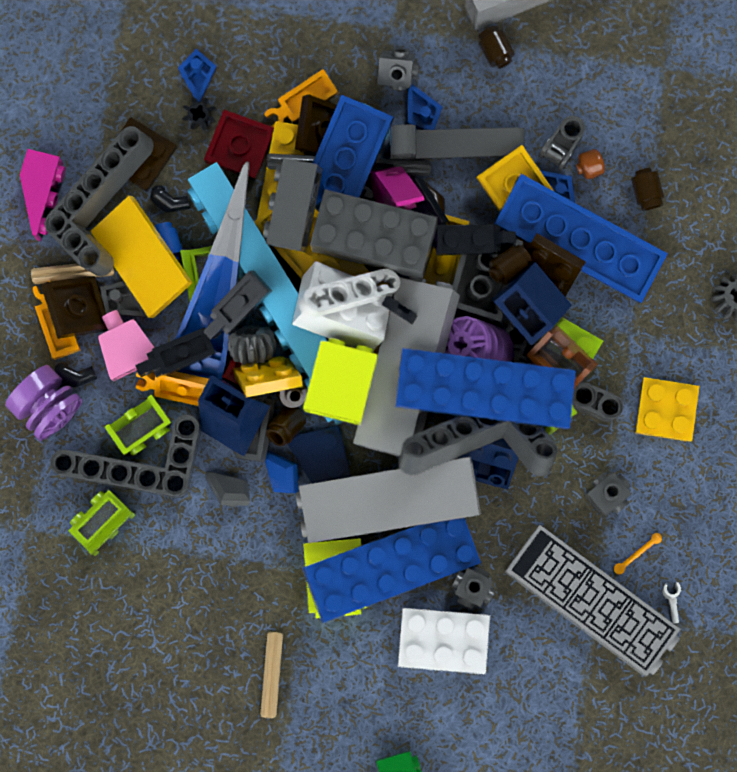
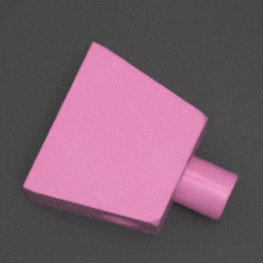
M117 310L107 313L102 317L108 331L98 336L108 374L113 382L137 371L135 365L148 360L147 353L155 348L137 322L132 319L123 323Z

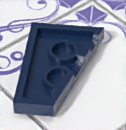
M339 426L297 435L291 443L287 444L312 484L351 477Z

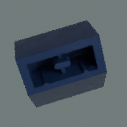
M536 262L531 264L522 274L492 298V301L531 345L552 329L572 306Z
M211 375L198 400L201 431L240 455L245 456L270 405L255 396L246 397L241 388Z
M504 438L458 457V459L472 457L476 481L507 490L518 461V456Z

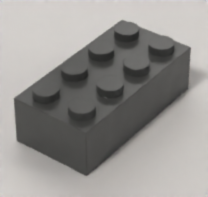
M325 189L310 246L312 252L378 269H390L395 273L423 280L437 229V217Z

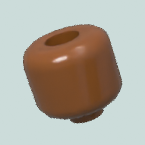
M592 149L578 155V163L575 164L578 175L582 174L585 179L590 180L605 173V164L597 149Z

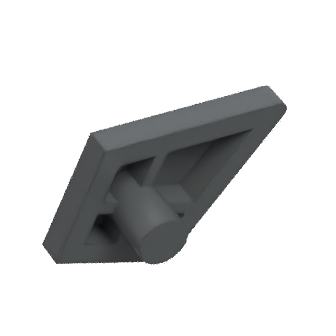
M124 281L100 287L106 314L117 310L120 316L148 318Z
M206 472L205 478L221 505H228L229 507H237L238 505L249 506L248 481Z

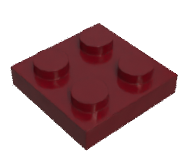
M223 110L204 157V162L211 165L217 162L220 168L240 175L243 165L248 162V178L256 181L270 147L274 127Z

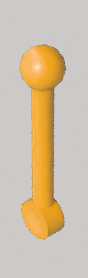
M652 534L651 540L624 562L617 563L614 566V572L616 574H623L625 567L652 545L659 544L662 541L661 534Z

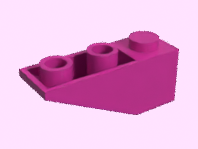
M27 149L20 172V179L32 235L37 241H41L42 238L39 234H48L45 229L46 218L43 217L45 207L54 209L58 202V193L50 190L51 188L56 189L58 182L62 183L64 181L66 167L63 166L64 163L59 156Z
M393 166L373 171L369 176L375 202L409 210L417 207L416 202L424 200V196L402 166Z

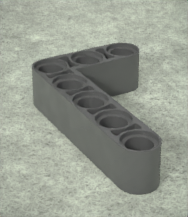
M416 125L390 126L389 130L390 160H424L425 158L439 160L452 159V157L474 159L483 156L503 158L520 145H523L525 148V128L416 130Z
M134 126L126 127L118 134L45 219V229L82 268L101 277L111 272L114 260L108 251L85 228L153 151L152 139Z
M509 321L505 331L508 334L512 332L521 334ZM524 337L521 344H513L514 357L512 362L531 365V359L523 355L528 344ZM582 381L573 391L572 404L574 409L600 421L612 422L623 412L624 406L620 397L585 381ZM581 390L587 392L590 397L589 403L582 404L578 402L576 392ZM611 402L616 408L615 414L607 415L604 413L602 403Z
M182 415L175 420L165 468L70 450L56 451L50 459V466L56 474L65 478L181 498L189 492L201 436V426L191 415ZM186 422H191L195 425L194 432L189 436H184L180 432L181 426ZM180 450H187L189 452L188 461L183 464L176 463V453ZM64 457H70L72 460L71 467L66 471H61L59 469L60 460ZM92 462H98L100 466L99 472L94 476H88L86 472L87 466ZM125 467L128 471L127 477L123 481H116L114 478L115 470ZM147 472H153L156 476L154 484L149 487L143 486V475ZM175 477H180L184 481L183 488L177 492L171 491L169 488L170 481Z
M459 416L405 439L398 465L404 473L417 475L504 438L532 474L545 476L552 469L558 453V447L542 426Z

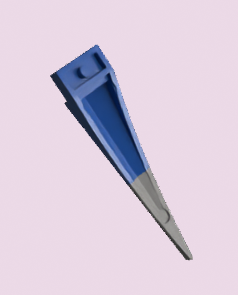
M248 162L242 167L217 236L175 339L201 328H206L213 321L210 317L212 314L211 310L237 284L249 172ZM223 332L216 339L212 338L210 340L216 355L177 372L204 378H210L212 375L223 379L228 358L230 357L228 336L231 332L229 334Z

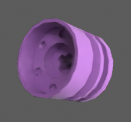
M464 316L453 320L444 353L512 362L514 346L510 335L502 327Z
M49 365L38 368L26 377L9 395L5 403V407L17 419L22 420L30 416L26 423V428L30 431L35 430L34 436L39 441L49 438L62 429L72 419L83 401L78 394L72 395L73 389L70 386H65L58 390L62 383V378Z

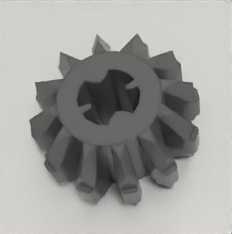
M734 273L730 276V280L723 277L720 279L721 285L714 286L713 291L718 295L713 296L711 301L720 303L715 308L716 313L724 309L726 312L723 318L727 320L733 313V319L737 322V303L733 301L734 296L732 295L734 292H737V274Z
M251 324L249 326H240L239 329H235L228 336L230 356L233 357V361L241 362L243 365L247 363H252L253 365L258 362L264 363L265 360L273 358V354L276 353V338L270 327H263L261 324L256 326Z

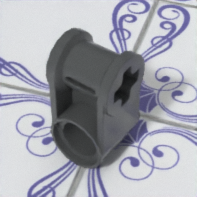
M577 116L566 117L553 136L548 139L538 157L541 159L545 157L557 165L558 170L562 171L583 137L585 131L583 120ZM568 126H574L578 129L579 134L569 136L565 133L564 129Z

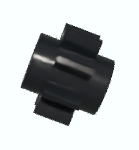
M192 97L193 104L190 107L187 105L183 106L188 111V115L183 117V120H191L193 122L191 124L192 130L201 125L202 129L207 131L206 124L209 121L216 123V120L212 118V112H215L217 108H208L209 99L206 97L202 103L198 102L195 97ZM203 107V112L206 116L204 119L199 117L196 121L197 116L194 115V111H200Z

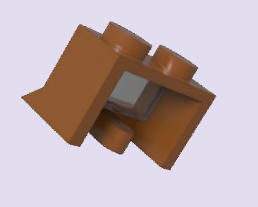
M558 325L549 330L527 354L531 359V365L576 370L574 389L598 365Z

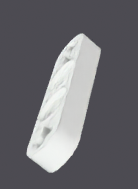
M382 269L311 287L300 297L299 308L308 317H319L382 300L386 296L391 297L399 289L400 279L393 270ZM382 280L384 283L388 282L390 285L388 286L387 284L380 285L378 288L376 287V285H378ZM356 284L364 285L368 290V295L364 296L358 293ZM332 290L341 292L344 296V302L336 301L332 296ZM323 297V301H321L317 306L315 303L310 304L309 299L315 302L321 300Z

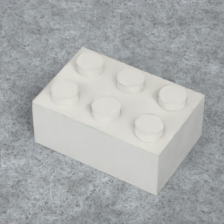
M315 261L302 276L292 325L326 338L341 340L345 342V345L355 349L357 345H361L374 350L384 341L389 310L381 305L384 299L319 317H308L300 310L299 299L307 289L354 277ZM356 284L358 293L367 296V288L362 284ZM332 290L333 298L338 302H344L342 293ZM322 297L321 300L315 301V302H313V301H311V299H309L310 304L315 303L316 306H317L321 301H323V297Z
M403 608L398 667L486 674L490 615Z

